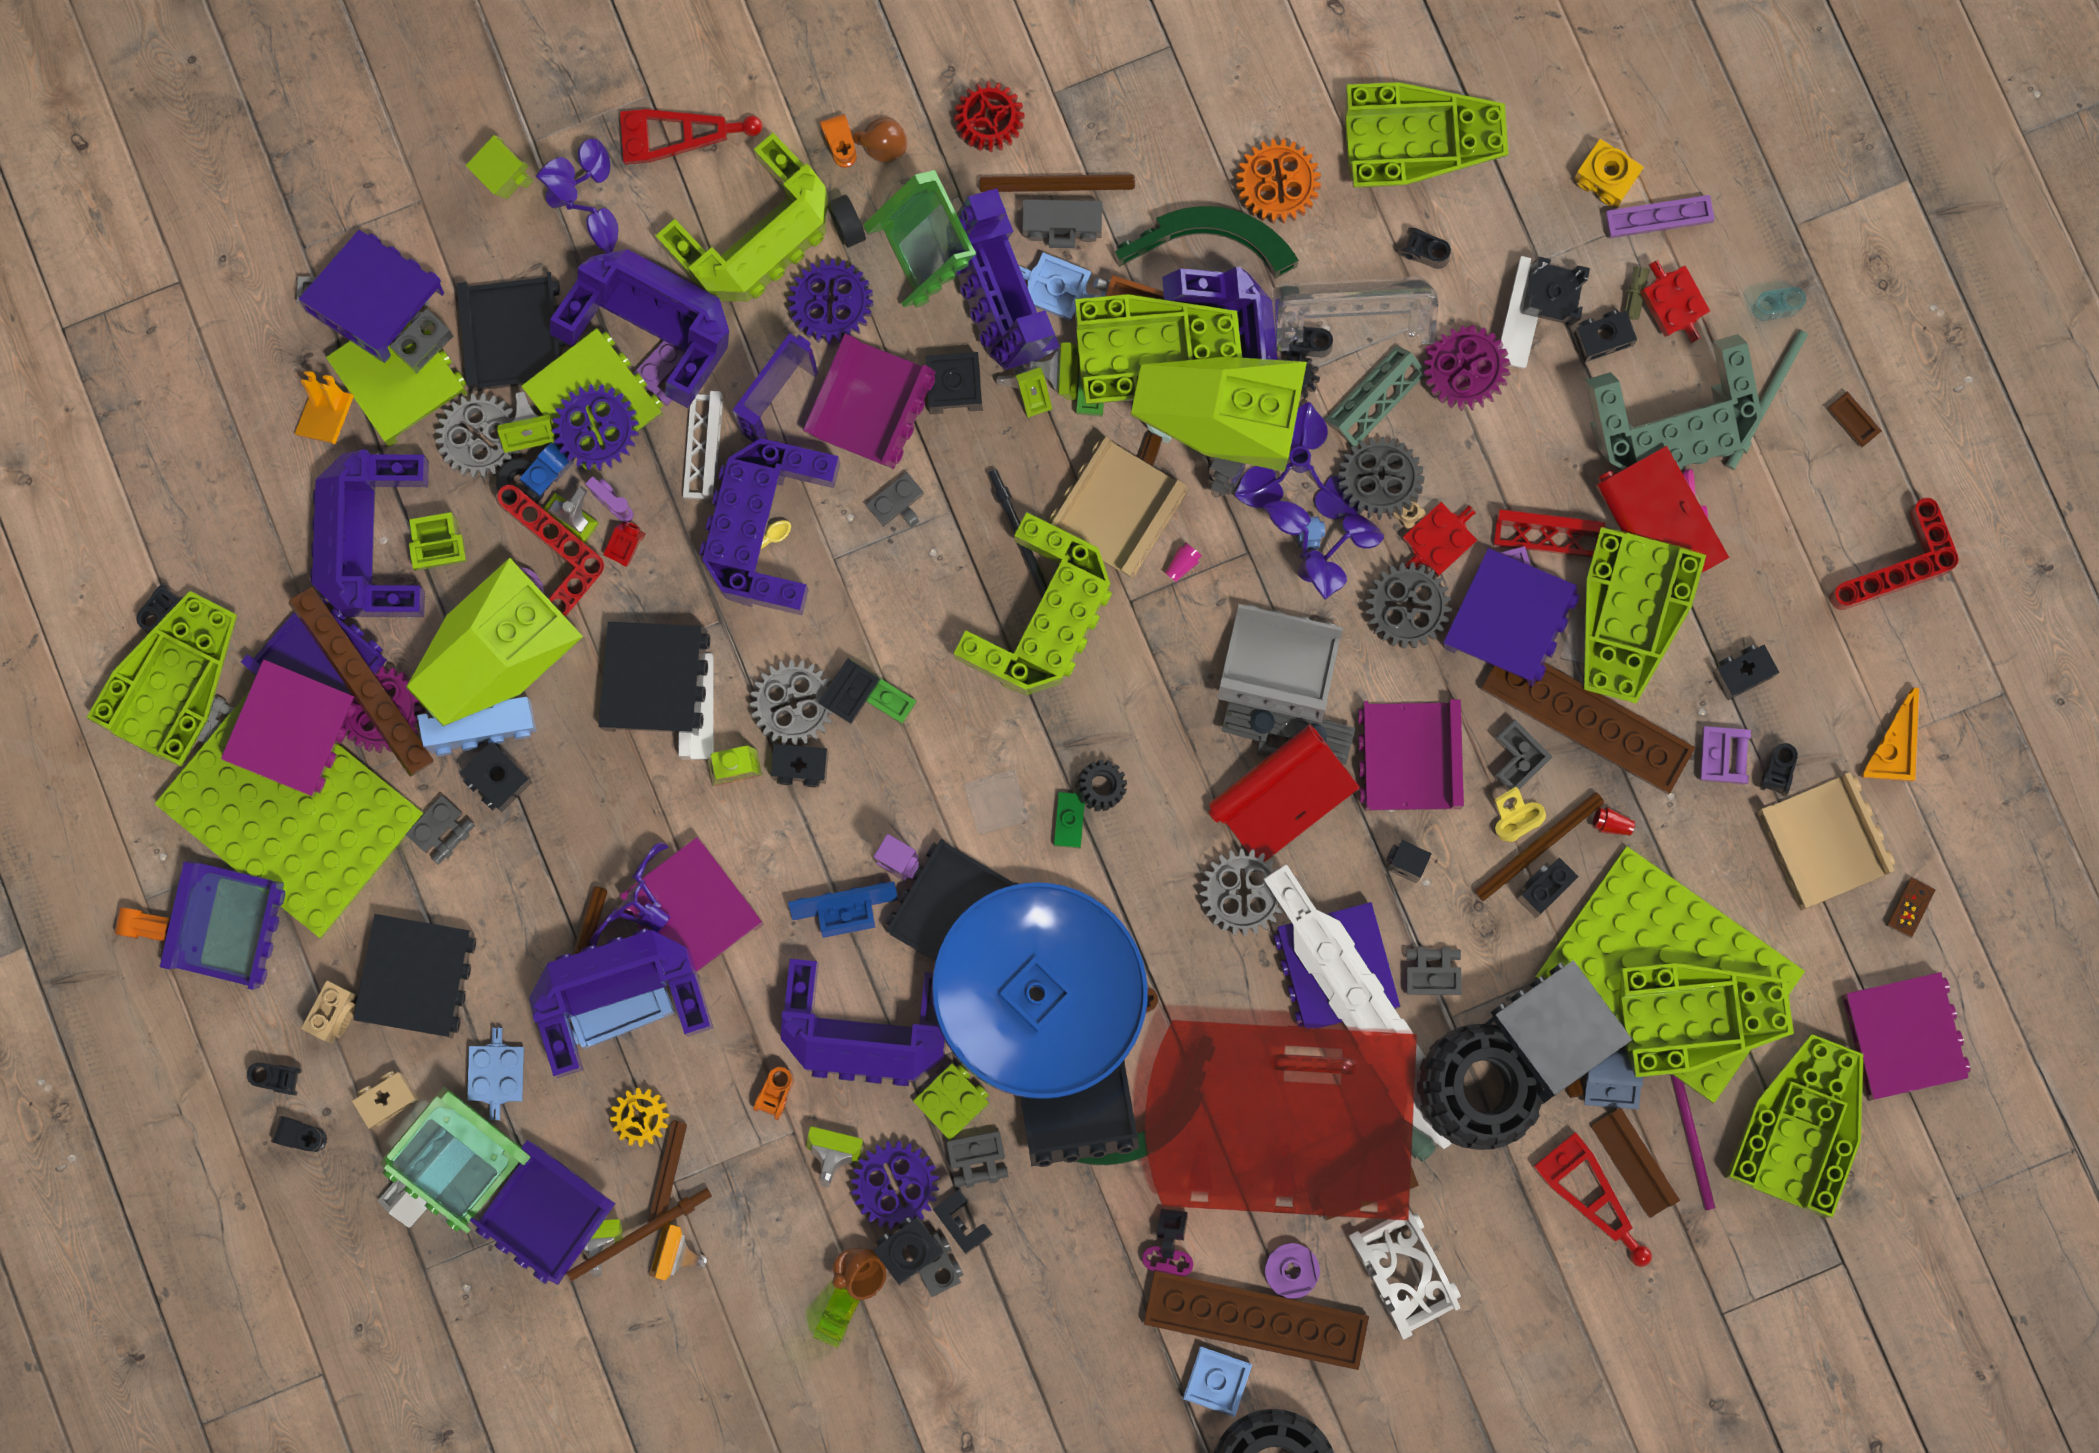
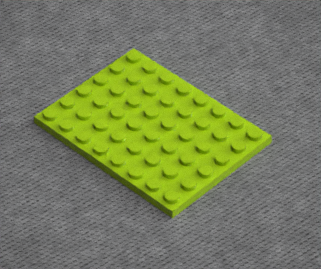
M249 690L155 802V805L237 872L284 883L285 899L280 907L322 939L404 840L405 834L424 813L339 744L336 745L333 752L337 754L332 768H326L323 778L326 779L324 788L320 794L316 792L315 797L222 760L221 757L250 692ZM257 887L264 894L269 896V889Z
M1626 846L1534 978L1538 979L1543 976L1546 980L1551 976L1549 971L1562 962L1566 966L1574 960L1623 1026L1619 999L1622 968L1679 963L1787 979L1789 994L1805 971ZM1751 1050L1691 1072L1671 1075L1714 1104Z

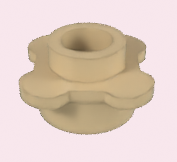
M1411 501V510L1403 507L1402 516L1394 511V517L1400 519L1407 529H1412L1419 519L1425 517V510L1420 508L1416 502Z

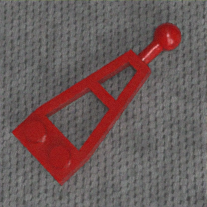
M650 109L621 111L623 162L625 165L651 163L726 141L727 134L744 132L747 136L754 137L760 134L763 125L756 116H748L743 122L726 123L725 117ZM648 120L683 123L685 142L650 151ZM693 124L718 126V132L694 139Z
M1576 1132L1533 1166L1554 1192L1614 1242L1620 1239L1631 1252L1630 1259L1635 1266L1645 1267L1651 1262L1652 1253L1650 1249L1644 1245H1639L1630 1235L1629 1231L1633 1228L1593 1152ZM1585 1160L1604 1192L1588 1207L1558 1183ZM1608 1201L1621 1224L1615 1231L1594 1214Z

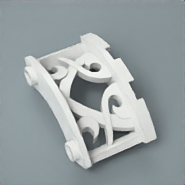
M1408 1207L1403 1208V1212L1361 1234L1357 1231L1349 1235L1358 1258L1371 1280H1374L1381 1293L1379 1295L1390 1319L1403 1340L1413 1335L1412 1330L1452 1309H1455V1311L1460 1309L1457 1299L1461 1297L1456 1285L1453 1282L1449 1283L1435 1253L1421 1229L1424 1228V1225L1417 1213L1412 1215ZM1406 1224L1411 1232L1410 1238L1404 1239L1401 1232H1399L1397 1243H1392L1389 1233ZM1383 1236L1385 1237L1386 1243H1378L1367 1246V1244ZM1417 1240L1424 1252L1412 1247ZM1385 1252H1389L1391 1258L1388 1268H1383L1379 1263L1381 1258L1388 1259ZM1396 1253L1410 1256L1423 1263L1422 1276L1416 1291L1404 1283L1388 1284L1386 1279L1393 1274L1397 1265ZM1432 1268L1439 1281L1430 1282ZM1436 1288L1440 1289L1445 1299L1427 1307L1422 1300L1424 1296L1428 1299L1436 1300L1433 1296V1291ZM1404 1289L1411 1294L1412 1299L1410 1300L1405 1295V1299L1400 1301L1397 1298V1293L1399 1290ZM1418 1305L1423 1309L1422 1311L1407 1318L1418 1307Z

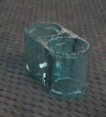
M1798 287L1763 292L1754 302L1752 307L1753 314L1762 321L1797 315L1806 303V294ZM1794 297L1798 301V306H1790L1786 298ZM1760 302H1769L1772 305V310H1764Z

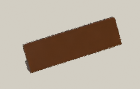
M1621 1107L1591 1125L1595 1135L1649 1218L1680 1201Z

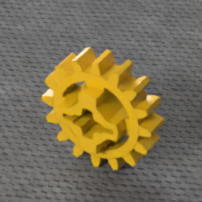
M636 1088L635 1095L627 1090V1098L625 1100L620 1097L617 1098L620 1106H612V1110L617 1112L616 1116L610 1118V1121L617 1122L613 1132L621 1131L619 1139L623 1141L628 1137V1145L633 1146L635 1141H638L639 1146L644 1147L645 1140H648L653 1145L655 1144L653 1137L656 1135L662 1138L661 1128L668 1129L669 1127L666 1123H663L664 1119L670 1117V1114L663 1113V1110L668 1105L667 1103H658L661 1099L659 1094L652 1098V1090L647 1089L645 1094H642L641 1088ZM638 1100H648L653 1105L645 1108L640 1105ZM628 1105L630 1109L628 1116L622 1119L623 1112ZM637 1110L647 1115L643 1118L644 1126L640 1122H634V1119L637 1117ZM658 1115L657 1124L652 1130L650 1125L653 1118ZM633 1127L638 1128L642 1136L633 1135L627 1130Z

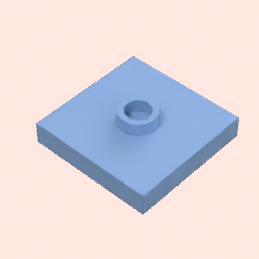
M1200 1346L1183 1399L1235 1417L1252 1364Z

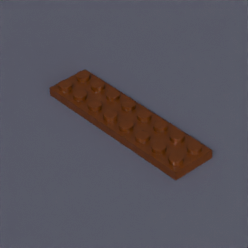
M1544 663L1546 670L1541 681L1536 680L1533 687L1528 685L1526 679L1496 666L1493 667L1481 688L1482 691L1668 795L1671 793L1696 748L1607 697L1584 690L1583 684Z
M1154 1271L1144 1325L1359 1370L1369 1316Z

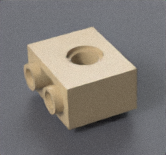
M326 981L301 1029L333 1044L336 1037L340 1038L348 1028L355 1013V1002L358 995Z

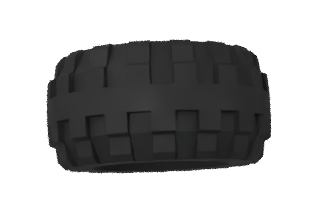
M1471 1024L1447 1032L1442 1038L1437 1039L1429 1048L1430 1051L1426 1058H1423L1419 1068L1421 1074L1420 1080L1417 1082V1094H1420L1422 1103L1420 1107L1424 1117L1428 1118L1432 1128L1440 1136L1449 1140L1450 1143L1463 1148L1491 1150L1505 1147L1512 1142L1518 1141L1526 1135L1525 1132L1531 1126L1535 1125L1540 1116L1539 1110L1541 1105L1544 1104L1538 1094L1544 1088L1497 1025ZM1478 1061L1491 1062L1500 1071L1504 1081V1094L1501 1102L1493 1111L1486 1113L1478 1112L1472 1108L1466 1100L1463 1090V1081L1467 1070L1473 1063Z
M1283 1409L1258 1410L1238 1419L1224 1432L1213 1452L1259 1453L1266 1448L1279 1447L1290 1453H1334L1327 1437L1314 1423L1297 1413Z

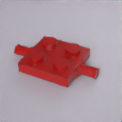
M1659 260L1648 264L1656 279L1649 286L1640 290V293L1664 337L1676 331L1684 330L1690 343L1699 340L1701 337L1693 324L1700 317L1709 313L1710 309L1686 265L1673 272L1665 273Z
M1441 501L1402 537L1414 555L1404 564L1405 568L1407 569L1411 562H1414L1415 569L1422 564L1434 570V574L1439 577L1477 542V539L1467 529L1465 524L1476 514L1475 510L1473 509L1465 516L1472 509L1468 505L1457 516Z

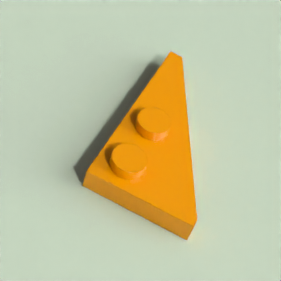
M1911 688L1864 769L1862 778L1915 781L1919 688Z

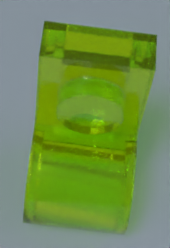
M835 1288L815 1329L813 1338L838 1349L861 1300L851 1297L845 1288Z

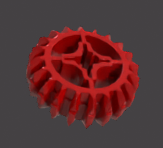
M987 81L985 84L986 88L982 89L981 85L977 83L975 85L976 92L968 88L966 90L968 97L960 96L959 101L962 105L955 106V111L959 114L954 115V121L958 123L956 131L962 132L961 139L963 141L969 139L968 145L970 147L978 143V151L980 152L984 146H988V151L991 153L993 152L994 145H997L998 149L1002 151L1003 142L1011 146V137H1019V132L1016 129H1023L1024 124L1020 120L1025 118V114L1020 111L1023 108L1022 102H1016L1018 99L1016 93L1009 96V87L1001 91V84L999 82L996 83L995 88H991L990 82ZM988 100L999 101L1005 106L1003 107V105H992ZM979 102L981 110L974 114L973 118L968 119L970 110ZM985 108L987 109L988 114L990 113V116L993 117V126L991 121H989V119L985 117ZM1011 115L1008 125L999 132V122L1005 120L1006 116ZM973 128L987 129L991 135L979 133Z

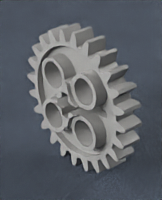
M472 393L471 401L468 402L462 396V404L457 405L455 402H451L454 410L451 412L444 409L447 419L438 420L444 426L443 428L436 429V433L442 437L435 441L437 445L443 446L438 452L440 455H447L444 458L446 464L453 462L451 469L454 472L461 467V475L463 477L469 471L473 479H476L478 472H481L484 479H487V471H491L494 476H497L496 468H501L505 461L512 460L511 453L519 454L520 451L504 453L500 438H491L493 430L498 428V425L511 423L515 419V417L510 418L514 411L512 408L505 410L507 405L505 401L497 405V398L494 395L487 401L485 393H482L480 400H477L474 393ZM482 413V420L479 423H471L470 419L473 414ZM464 422L478 434H483L486 440L496 445L498 449L493 450L480 438L476 439L469 430L460 426V423ZM458 434L467 435L466 441L462 444H455V437ZM478 450H488V454L484 459H475V454Z
M793 659L790 660L789 667H785L782 661H780L779 670L777 671L770 666L771 675L768 676L761 673L764 682L754 683L759 692H751V696L756 698L757 701L750 703V707L758 709L751 715L753 718H761L756 726L758 728L766 726L763 735L767 736L773 733L772 741L774 743L780 737L782 738L783 745H787L788 741L792 740L794 746H797L798 739H802L804 744L808 745L809 736L818 740L816 734L818 730L826 733L823 724L832 725L833 723L828 715H834V713L818 703L827 690L826 687L831 683L830 679L821 680L824 672L820 670L815 674L814 664L805 669L803 660H801L798 667H795ZM799 681H807L810 686L806 692L799 693L795 690V686ZM779 688L784 691V696L779 701L770 699L772 690ZM810 695H816V698L813 700L798 702L796 709H792L788 705L790 704V698L795 697L796 701L808 698ZM785 706L775 712H771L773 707ZM807 706H815L817 714L814 717L807 718L803 715V711ZM782 714L791 715V723L787 726L779 725V716Z
M1240 849L1239 856H1235L1231 850L1229 851L1230 859L1226 860L1225 857L1220 855V865L1214 862L1211 863L1214 869L1213 873L1205 871L1204 874L1209 878V881H1201V885L1206 887L1207 891L1201 892L1200 896L1207 897L1208 900L1202 903V907L1211 908L1206 914L1207 917L1216 916L1213 925H1217L1220 922L1224 923L1223 932L1230 926L1233 928L1234 936L1238 929H1242L1244 937L1247 936L1248 929H1252L1254 934L1257 935L1258 926L1261 925L1263 929L1267 930L1266 921L1269 920L1276 923L1273 914H1282L1283 911L1278 907L1280 903L1265 880L1259 886H1254L1249 882V875L1252 872H1260L1266 877L1277 870L1271 869L1274 862L1273 859L1267 863L1263 862L1264 853L1257 859L1253 849L1249 856H1245L1243 849ZM1241 869H1245L1246 890H1251V894H1248L1246 898L1247 916L1245 917L1242 916L1241 895H1236V891H1239L1241 888ZM1225 873L1235 874L1237 883L1234 886L1227 887L1222 883V876ZM1255 898H1260L1265 903V909L1260 913H1256L1250 908V902ZM1232 899L1238 903L1237 912L1228 914L1224 911L1223 903L1226 900Z

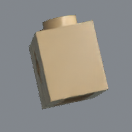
M391 1071L379 1079L381 1083L373 1088L367 1086L356 1093L358 1098L352 1102L368 1129H376L419 1101L403 1073L397 1072L395 1074L394 1071ZM382 1093L390 1094L387 1098V1105L378 1102L382 1099Z

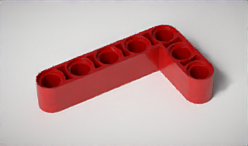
M513 485L503 486L496 494L497 504L573 567L548 598L551 602L555 599L561 600L564 603L562 614L566 616L602 574L604 562L598 554L521 490ZM511 490L515 493L516 501L514 504L507 505L502 501L501 495L503 491ZM526 507H531L536 511L537 516L533 522H527L523 519L522 512ZM547 524H552L557 529V535L554 539H547L543 535V528ZM568 541L574 542L578 547V552L573 557L564 553V545ZM589 558L596 560L598 563V570L594 574L588 573L584 568V563ZM571 579H577L581 583V590L577 594H572L568 591L567 584Z
M1922 498L1910 510V518L1924 554L1841 583L1830 595L1833 607L1838 610H1847L1946 575L1957 566L1959 561L1958 553L1939 505L1934 499ZM1924 506L1928 508L1930 517H1923L1919 513V507ZM1929 531L1937 532L1940 541H1932L1929 538ZM1940 555L1948 558L1949 567L1942 566L1939 563L1938 558ZM1914 564L1923 566L1925 570L1923 576L1915 573ZM1889 573L1897 574L1900 578V583H1891L1888 577ZM1864 582H1871L1875 586V593H1868L1864 589ZM1844 590L1848 592L1850 602L1842 601L1839 598V591Z

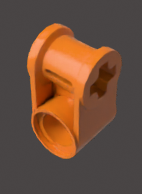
M845 114L821 121L820 126L835 163L843 168L852 166L856 162L857 155ZM845 149L848 154L843 155L841 150Z
M776 1067L771 1070L764 1087L757 1097L753 1108L754 1111L761 1110L773 1115L777 1121L780 1119L795 1080L791 1070L785 1067ZM780 1071L785 1072L788 1076V1082L783 1087L777 1086L774 1081L775 1075ZM765 1101L776 1105V1107L766 1104Z

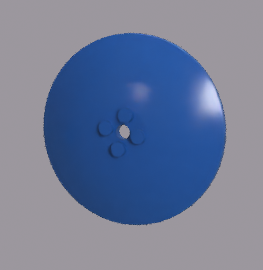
M1039 882L1022 883L999 889L981 898L970 906L952 925L940 946L934 964L932 976L933 1007L938 1026L948 1047L963 1066L977 1078L1000 1091L1015 1096L1033 1099L1059 1098L1084 1091L1110 1075L1128 1056L1141 1032L1146 1015L1148 996L1146 972L1139 949L1131 934L1115 914L1102 903L1085 893L1062 885ZM1030 988H1040L1043 992V999L1040 1001L1032 1000L1029 995Z

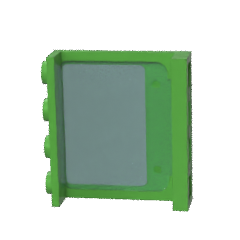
M935 170L914 175L863 224L867 234L884 230L914 291L901 303L903 308L912 305L917 308L928 303V298L940 292L942 285L953 280L956 277L955 273L966 268L969 265L968 261L976 255Z
M443 1086L380 1163L385 1169L382 1173L392 1182L401 1181L406 1185L404 1190L414 1199L420 1196L426 1201L424 1206L437 1216L440 1212L447 1217L445 1222L457 1232L461 1228L468 1233L471 1230L468 1226L469 1220L476 1215L519 1162L525 1165L531 1156L502 1131Z

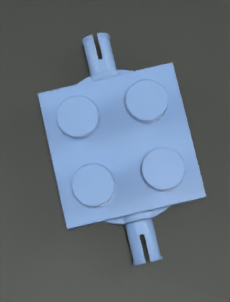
M1042 253L1038 264L1032 271L1019 266L1023 278L1028 281L1029 293L1035 307L1038 309L1046 310L1048 313L1072 321L1075 314V299L1090 298L1091 294L1086 293V286L1090 279L1091 271L1046 253Z
M491 1028V1044L486 1046H469L468 1101H483L490 1104L489 1120H494V1110H496L495 1120H501V1104L506 1102H523L524 1047H509L502 1044L503 1028H498V1038H496L497 1028Z

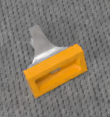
M666 1224L662 1227L649 1276L666 1280L684 1266L704 1268L707 1257L701 1254L696 1255L687 1247L681 1227Z

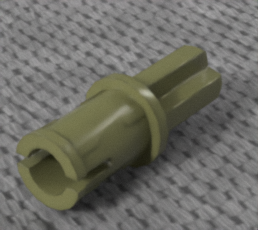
M1633 266L1630 288L1626 290L1628 298L1625 311H1627L1630 320H1638L1640 318L1643 303L1640 290L1646 288L1650 269L1642 267L1641 271L1639 266Z

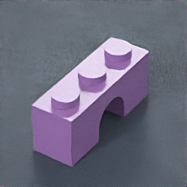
M889 834L886 835L874 855L878 867L906 882L908 877L912 879L920 866L916 850Z

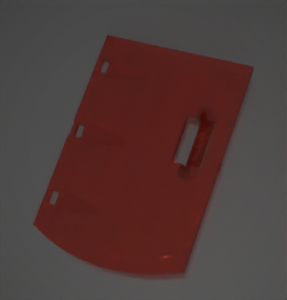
M1172 1020L1153 1064L1145 1109V1138L1148 1161L1162 1206L1408 1221L1417 1034L1302 1028L1289 1025L1285 1027ZM1285 1046L1342 1049V1057L1285 1054ZM1284 1071L1341 1074V1084L1284 1081ZM1192 1191L1208 1192V1202L1190 1201ZM1276 1196L1292 1197L1293 1207L1275 1206ZM1361 1201L1377 1202L1378 1212L1360 1211Z

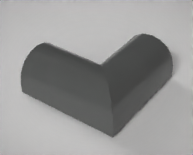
M1516 719L1495 738L1514 757L1495 775L1497 781L1507 791L1514 787L1520 790L1552 758Z

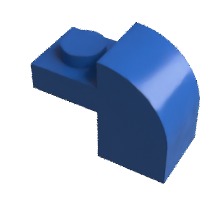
M550 443L519 479L538 497H541L554 481L557 482L574 463V460L571 462L567 460L568 453H560L561 447L555 443Z

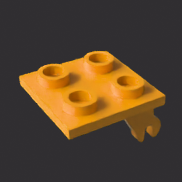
M305 371L304 374L308 376V381L301 379V383L309 398L295 435L336 444L354 395L343 392L330 375L322 377L327 380L326 385L316 380L314 372Z

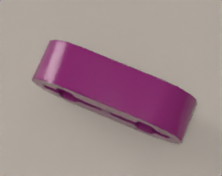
M1152 1246L1147 1248L1142 1256L1144 1266L1151 1271L1186 1276L1193 1269L1192 1257L1185 1252L1175 1250L1174 1258L1171 1259L1177 1261L1180 1259V1256L1185 1257V1262L1189 1263V1267L1184 1268L1182 1272L1177 1271V1266L1169 1265L1170 1259L1166 1258V1264L1159 1262L1156 1264V1267L1150 1266L1151 1261L1147 1260V1255H1152L1153 1251H1158V1256L1162 1257V1247Z

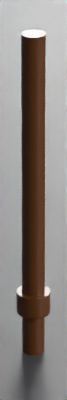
M705 1188L690 1198L686 1196L677 1202V1206L567 1271L568 1279L570 1282L574 1281L681 1215L687 1216L695 1211L694 1207L712 1197L708 1188Z

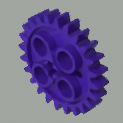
M834 258L831 259L830 265L827 266L824 260L821 259L820 267L818 268L813 263H810L812 270L810 272L802 269L804 278H794L798 287L790 286V291L795 296L788 297V301L795 304L789 307L790 313H797L792 318L793 322H801L798 326L799 331L808 329L807 338L816 334L818 343L823 337H826L828 344H831L834 337H836L840 344L842 336L844 334L851 336V331L860 334L858 325L867 326L868 324L864 316H872V312L866 307L874 306L873 300L867 299L873 296L872 290H865L870 285L869 281H861L864 276L863 272L854 274L855 265H851L846 269L845 260H842L840 265L836 266ZM834 279L833 295L835 301L832 304L833 318L832 323L828 324L829 308L827 302L830 298L829 284L830 280ZM817 283H822L826 286L821 293L813 292L812 287ZM844 284L852 287L851 291L847 294L839 293L838 288ZM814 309H822L824 311L823 316L818 319L812 318L810 314ZM841 310H848L850 312V316L845 320H840L836 317L837 313Z
M590 384L589 392H585L580 386V395L578 396L573 392H569L572 400L568 402L562 399L561 401L565 408H556V412L561 417L552 420L555 424L559 425V428L553 429L552 433L560 435L554 442L556 445L564 444L560 449V453L570 452L567 460L571 462L577 458L576 466L579 468L585 462L588 471H591L593 464H596L598 470L602 471L603 463H606L611 469L613 468L612 460L614 459L621 464L622 459L620 455L622 453L630 456L629 451L626 449L627 446H636L631 437L639 436L638 432L632 430L633 427L639 426L638 421L631 420V418L637 415V412L635 410L628 411L632 403L630 401L622 403L624 394L620 393L615 397V389L613 387L606 393L603 384L600 385L598 391H595L594 386ZM602 404L609 405L611 409L606 417L597 415V408ZM588 405L592 409L595 421L602 425L599 427V432L606 446L604 450L601 449L594 431H589L593 425L586 410ZM584 414L585 422L583 425L578 427L572 425L574 415ZM610 429H618L620 436L618 440L610 442L606 439L607 432ZM586 438H591L595 441V446L590 451H583L581 448V444Z
M887 1141L885 1150H882L877 1144V1153L875 1155L870 1151H866L869 1157L868 1161L858 1160L863 1166L862 1170H853L856 1174L860 1175L859 1179L851 1180V1183L858 1185V1189L853 1190L851 1193L860 1195V1199L855 1202V1205L864 1204L865 1207L862 1209L861 1214L870 1212V1222L879 1218V1227H882L887 1221L889 1222L890 1230H893L895 1222L901 1223L909 1216L912 1219L917 1216L924 1220L925 1218L921 1211L925 1209L931 1212L932 1209L928 1202H937V1199L931 1193L939 1191L938 1187L932 1185V1182L938 1180L939 1176H931L930 1174L936 1167L935 1165L927 1167L926 1163L930 1157L926 1156L921 1159L922 1149L919 1148L914 1153L911 1152V1143L905 1149H902L901 1141L897 1142L896 1148H892L890 1142ZM901 1159L907 1160L910 1165L909 1171L904 1175L897 1174L894 1168L896 1162ZM885 1163L889 1164L894 1178L897 1181L902 1180L903 1184L899 1186V1189L907 1203L906 1208L902 1207L896 1191L888 1189V1186L891 1185V1180L884 1168ZM875 1171H881L885 1176V1181L881 1186H873L870 1182V1176ZM911 1184H917L921 1189V1195L914 1200L906 1196V1189ZM885 1196H893L896 1200V1207L892 1211H885L881 1206V1201Z

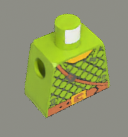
M750 746L711 753L707 760L713 787L763 776L757 749Z

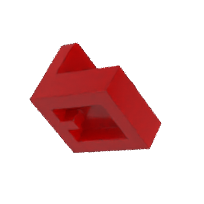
M622 522L615 527L603 555L625 567L629 566L640 541L644 539L646 533L640 531V527L634 523Z

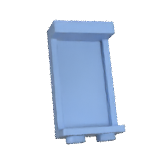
M662 988L569 1019H571L574 1027L572 1032L576 1045L580 1044L583 1049H587L675 1014L666 988Z

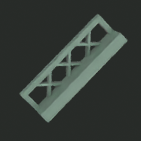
M1396 345L1325 421L1331 428L1339 431L1350 446L1356 447L1425 376V370L1410 351ZM1412 365L1416 372L1409 379H1404L1405 370ZM1391 385H1396L1395 394L1391 398H1386L1387 389ZM1378 403L1377 413L1373 417H1368L1369 408L1373 404ZM1355 422H1360L1359 431L1352 437L1348 430Z

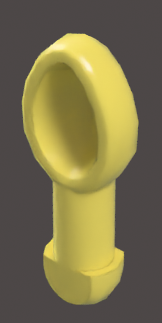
M779 520L768 526L761 549L772 542L776 543L784 540L791 530V523L787 520Z

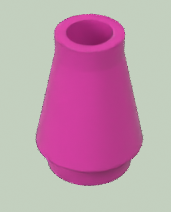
M1185 542L1182 547L1179 546L1168 569L1164 573L1175 582H1178L1182 576L1200 563L1198 560L1202 555Z

